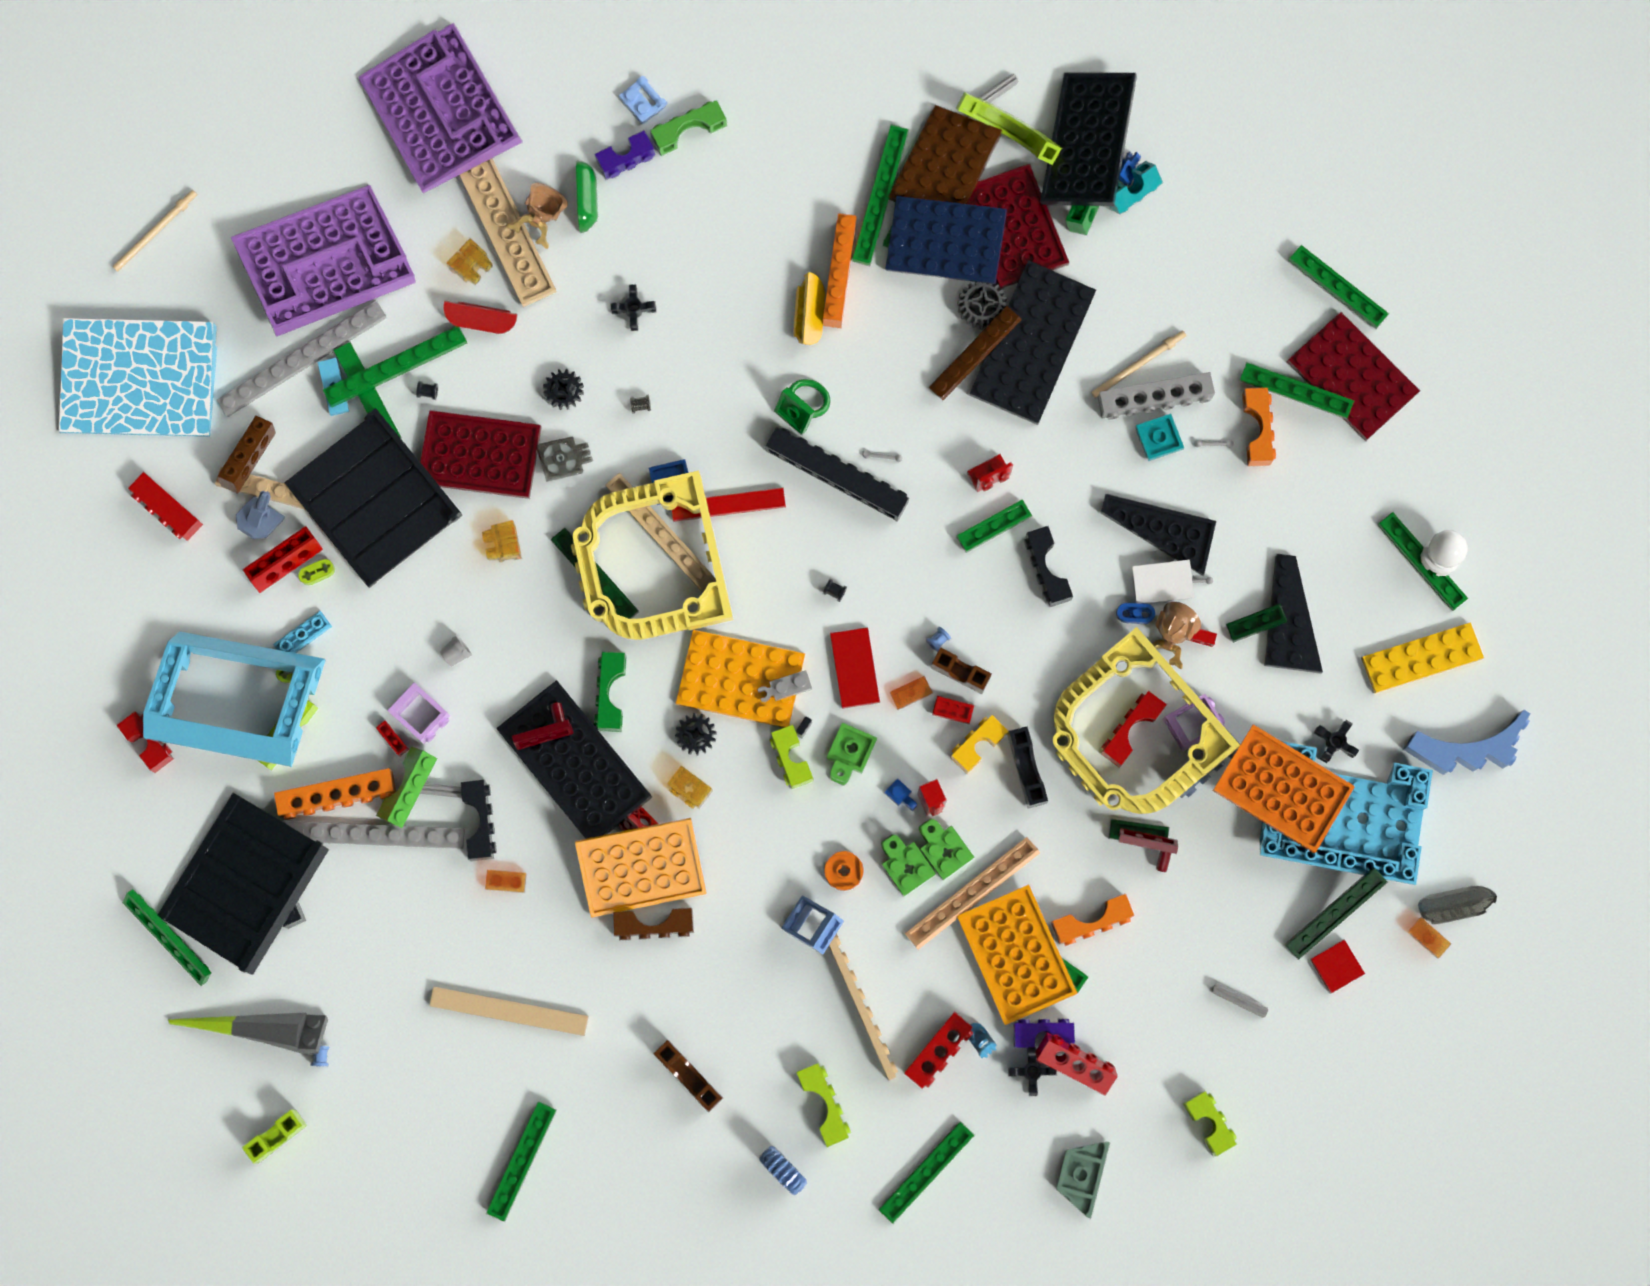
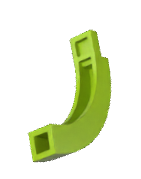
M964 92L956 106L958 111L986 125L1001 129L1004 135L1025 147L1037 158L1053 165L1062 149L1030 125L979 97H974Z

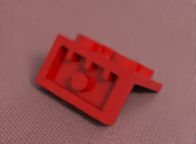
M1001 454L968 470L967 474L977 492L981 490L985 492L991 489L994 483L998 481L1002 483L1008 480L1013 464L1012 462L1006 464Z

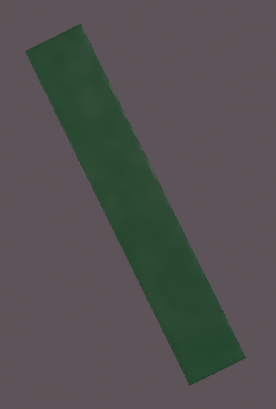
M563 528L550 540L575 567V562H578L577 555H573L571 544H574L573 536L566 528ZM596 563L602 595L607 596L612 601L617 615L632 619L639 613V610Z
M1372 867L1286 942L1285 946L1299 960L1387 884L1388 881L1375 867Z

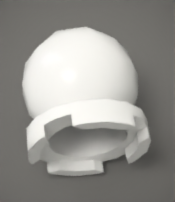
M1454 530L1441 531L1435 534L1431 541L1424 546L1420 555L1421 562L1426 570L1430 569L1437 573V576H1447L1465 559L1468 551L1467 542L1461 534Z

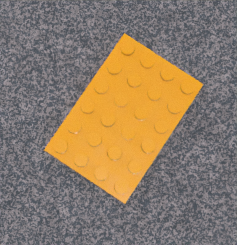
M693 630L676 705L782 728L788 727L796 695L775 701L774 696H772L769 701L761 702V698L766 697L767 693L764 691L758 693V688H770L771 681L801 672L805 653Z
M691 818L575 841L591 918L707 894Z
M1029 884L957 916L1005 1025L1078 994Z

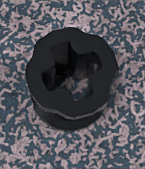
M418 381L416 397H430L436 400L438 384H424L422 381Z
M829 579L823 594H828L836 598L838 602H841L847 586L842 587L834 583L832 579Z

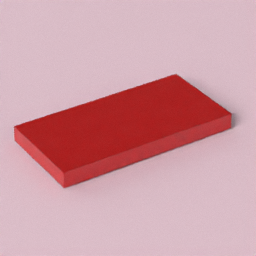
M868 627L830 633L842 709L880 703Z

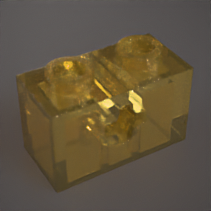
M683 766L679 767L667 783L670 788L668 791L677 798L680 795L686 799L684 803L692 809L694 807L700 809L713 792L710 786ZM692 785L693 792L688 791L686 793V789L684 787H690Z

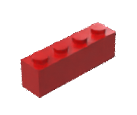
M145 472L128 487L132 492L130 496L138 503L143 501L146 504L144 508L151 515L156 513L160 517L158 521L165 527L170 525L173 528L171 532L178 539L183 537L188 541L203 525Z

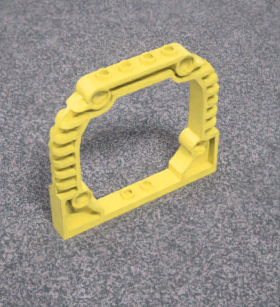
M699 470L655 480V483L624 489L602 496L590 506L582 520V526L576 528L573 532L574 544H571L573 555H577L578 562H575L577 574L580 573L582 578L579 581L581 592H585L586 599H583L584 608L589 610L590 615L595 621L603 622L610 631L620 637L631 640H643L734 620ZM667 495H672L673 500L671 502H664V498ZM655 504H661L666 510H673L680 506L693 514L701 513L705 530L702 533L704 544L708 543L709 551H706L708 562H712L716 582L709 583L698 599L695 597L686 599L682 609L640 619H628L617 615L612 601L607 596L602 595L593 553L600 542L598 528L607 518L620 512ZM582 534H587L588 538L586 541H579V537ZM696 604L698 605L697 611L689 612V606ZM597 607H604V612L601 615L595 614Z
M1137 627L1063 691L1055 707L1054 726L1056 734L1053 736V744L1058 750L1056 752L1057 756L1062 761H1068L1070 764L1069 770L1075 776L1080 775L1083 779L1080 783L1087 791L1091 789L1096 794L1093 798L1100 806L1104 804L1113 811L1121 808L1131 813L1149 814L1164 809L1240 747V744ZM1118 663H1127V668L1124 671H1118ZM1158 664L1170 677L1171 681L1169 683L1176 691L1180 689L1184 693L1182 698L1189 706L1193 704L1207 721L1202 724L1199 744L1190 747L1188 751L1190 760L1153 791L1144 795L1130 796L1121 786L1116 784L1108 785L1078 750L1080 744L1079 737L1071 727L1074 712L1079 705L1116 674L1119 677H1126L1131 673L1132 668H1152ZM1062 736L1068 738V743L1065 746L1058 744L1059 738ZM1195 750H1202L1204 756L1200 760L1194 759L1193 752ZM1116 795L1119 801L1116 805L1112 806L1108 800L1110 796Z

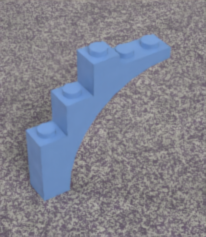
M1522 710L1499 734L1473 743L1444 742L1417 731L1411 736L1403 750L1442 775L1448 772L1451 773L1457 765L1456 762L1472 772L1478 768L1481 770L1487 761L1485 758L1503 769L1508 765L1511 766L1517 758L1515 756L1517 749L1513 746L1520 738L1518 736L1520 730H1524L1529 724L1530 720H1528L1530 713Z

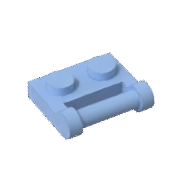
M641 76L636 83L619 95L620 100L642 125L667 105V101L661 98L648 84L645 76ZM643 88L656 104L652 107L638 90Z

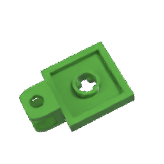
M842 723L826 758L834 762L830 775L831 781L844 786L849 781L853 770L862 774L875 746L877 737ZM853 743L858 750L850 753L846 747L847 745L851 746ZM841 772L844 775L838 776L837 773Z
M929 819L919 826V832L927 842L920 850L942 880H945L974 858L953 826L944 830L935 819ZM928 826H932L933 828L931 833H929L927 830ZM944 848L952 850L950 858L947 856L943 857Z
M891 835L881 842V847L889 858L882 863V866L903 896H906L936 874L914 842L905 846L897 835ZM891 841L895 843L894 848L889 846ZM906 864H908L909 866L913 865L914 868L912 869V874H910L909 872L906 874L904 873V870L906 869Z

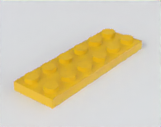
M1470 622L1363 656L1361 659L1374 694L1482 660L1484 656Z

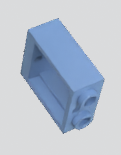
M802 895L781 929L812 949L824 954L844 921L835 913ZM812 909L823 914L825 918L811 940L798 934V931Z

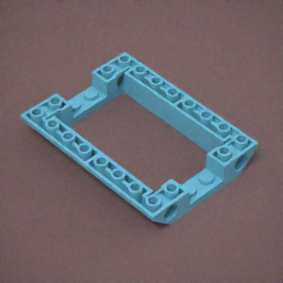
M178 632L167 642L143 712V737L145 739L292 767L303 733L299 726L309 694L315 695L326 660L319 657ZM191 652L197 655L293 672L273 737L170 718L175 708L170 700L180 671L188 670Z

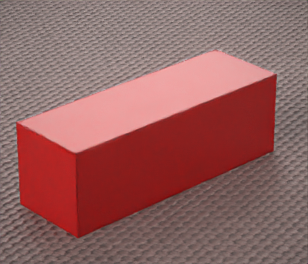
M1200 629L1193 635L1190 641L1213 647L1217 633Z
M386 720L376 727L399 757L409 750Z

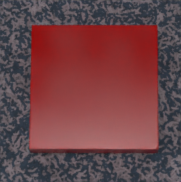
M1345 939L1310 959L1330 994L1365 974Z

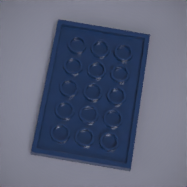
M897 196L885 270L996 284L1007 209Z

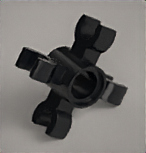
M630 284L629 298L626 299L625 303H611L612 314L626 313L630 317L631 331H638V318L642 315V312L656 313V302L648 301L641 303L637 298V285ZM632 305L638 306V308L634 311L629 309V307Z
M1346 719L1339 730L1334 733L1329 732L1321 725L1317 726L1313 733L1326 740L1327 747L1320 758L1321 761L1324 763L1329 762L1334 752L1339 750L1345 752L1351 758L1356 757L1359 749L1348 744L1346 733L1353 723ZM1333 737H1337L1340 740V746L1333 744Z
M1036 1047L1027 1048L1028 1064L1024 1068H1008V1076H1024L1028 1080L1029 1096H1038L1037 1080L1041 1076L1057 1075V1070L1051 1067H1041L1036 1063ZM1030 1066L1037 1068L1038 1073L1034 1078L1027 1074V1069Z

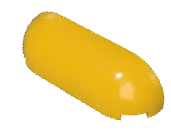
M807 272L804 275L805 279L802 285L798 286L796 290L793 334L800 344L812 345L817 343L822 336L825 289L823 283L815 274Z

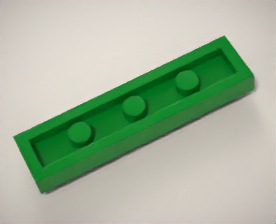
M1022 499L958 534L957 539L965 553L1031 518L1032 514Z

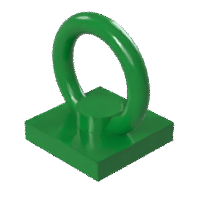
M811 379L797 380L789 388L786 387L782 391L774 412L798 433L803 435L807 431L812 418L820 417L828 411L830 395L827 389L817 381ZM804 386L816 389L822 395V406L817 410H813L795 394V391Z

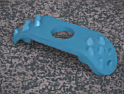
M972 1023L970 1025L973 1026L971 1029L973 1034L968 1040L981 1058H988V1054H992V1050L996 1051L997 1044L981 1024Z

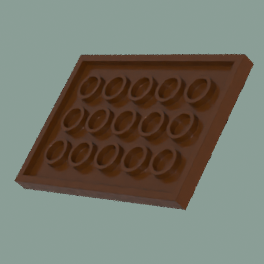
M935 105L889 195V200L896 202V197L900 196L967 204L1002 135V130Z

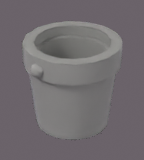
M457 635L440 651L442 657L451 667L472 655L469 648Z

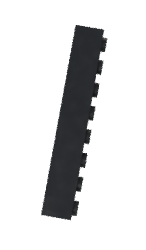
M775 428L765 446L766 452L898 522L909 503V497H907L905 492L901 490L896 491L890 488L891 486L888 483L875 480L874 476L868 472L862 473L858 471V468L851 463L845 464L841 462V459L834 454L830 456L824 453L821 447L809 445L806 439L799 436L798 438L794 437L785 428Z

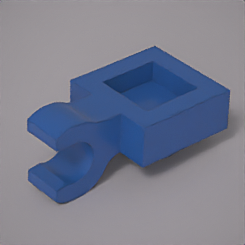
M1128 152L1125 159L1122 160L1119 180L1124 185H1131L1134 179L1132 170L1136 168V164L1141 159L1138 152H1135L1134 155Z
M898 778L884 792L898 807L903 802L913 812L918 806L909 797L912 791Z

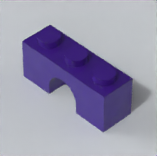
M644 130L628 138L631 150L626 155L616 154L611 146L595 154L596 162L605 179L615 178L621 172L632 170L637 164L648 162L655 156L654 147Z
M1019 1019L1018 1023L1013 1024L1014 1048L1035 1047V1038L1040 1032H1048L1051 1035L1057 1034L1065 1042L1075 1044L1074 1023H1069V1019H1057L1058 1023H1050V1019H1038V1023H1030V1019Z

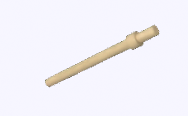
M191 190L183 199L180 198L175 203L176 206L112 267L118 272L177 214L188 208V204L197 196V193Z
M1182 330L1173 337L1165 339L1163 344L1091 392L1094 398L1098 397L1099 392L1108 390L1165 350L1175 347L1177 342L1186 337V333Z

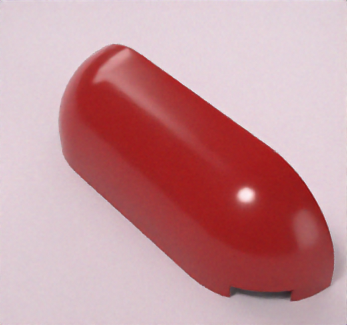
M444 301L443 305L447 320L453 325L462 328L503 334L510 331L517 321L518 314L510 313L511 311L465 302L453 303Z

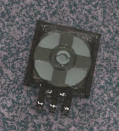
M572 436L537 444L536 449L546 482L582 474L584 471L582 464L593 461L592 457H584L591 454L590 450L582 451V449L589 447L588 443L576 445Z

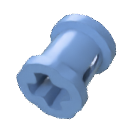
M940 626L931 638L926 639L929 646L937 652L947 640L951 639V636Z
M320 1046L319 1053L313 1054V1062L310 1063V1066H329V1063H327L329 1046Z

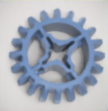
M770 1146L759 1157L764 1167L792 1195H796L804 1189V1186L807 1184L805 1177L775 1147Z

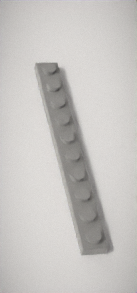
M377 301L371 303L217 399V402L226 416L229 417L332 353L335 349L380 323L387 316Z
M282 821L312 840H318L322 843L464 848L465 829L412 826L400 828L388 825Z

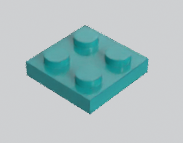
M1172 414L1135 426L1148 462L1184 450V445Z

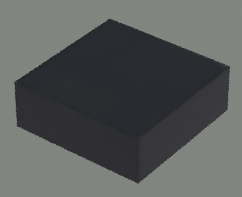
M806 716L796 730L797 736L801 739L811 726L812 719Z

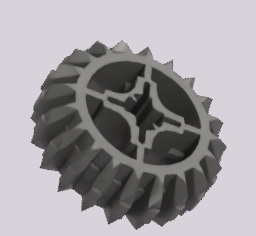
M975 282V286L969 283L968 288H963V293L959 294L960 300L957 302V305L960 306L958 312L962 313L961 319L967 318L966 324L972 322L973 328L976 327V324L980 325L979 329L981 330L983 325L987 327L1008 306L1005 303L1007 297L1003 296L1004 290L998 291L999 285L993 287V284L988 285ZM980 293L979 297L969 300L974 294ZM987 294L991 295L994 299L988 298ZM982 298H983V303H984V306H985V307L983 308V311H982V306H981ZM997 309L993 314L985 316L986 312ZM971 310L977 311L979 316L972 313Z

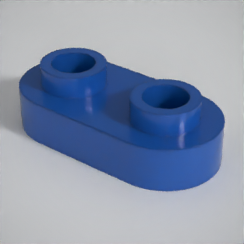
M1123 603L1118 607L1116 616L1122 623L1148 624L1155 617V609L1149 604ZM1123 611H1127L1129 616H1123ZM1142 612H1147L1148 617L1144 618Z

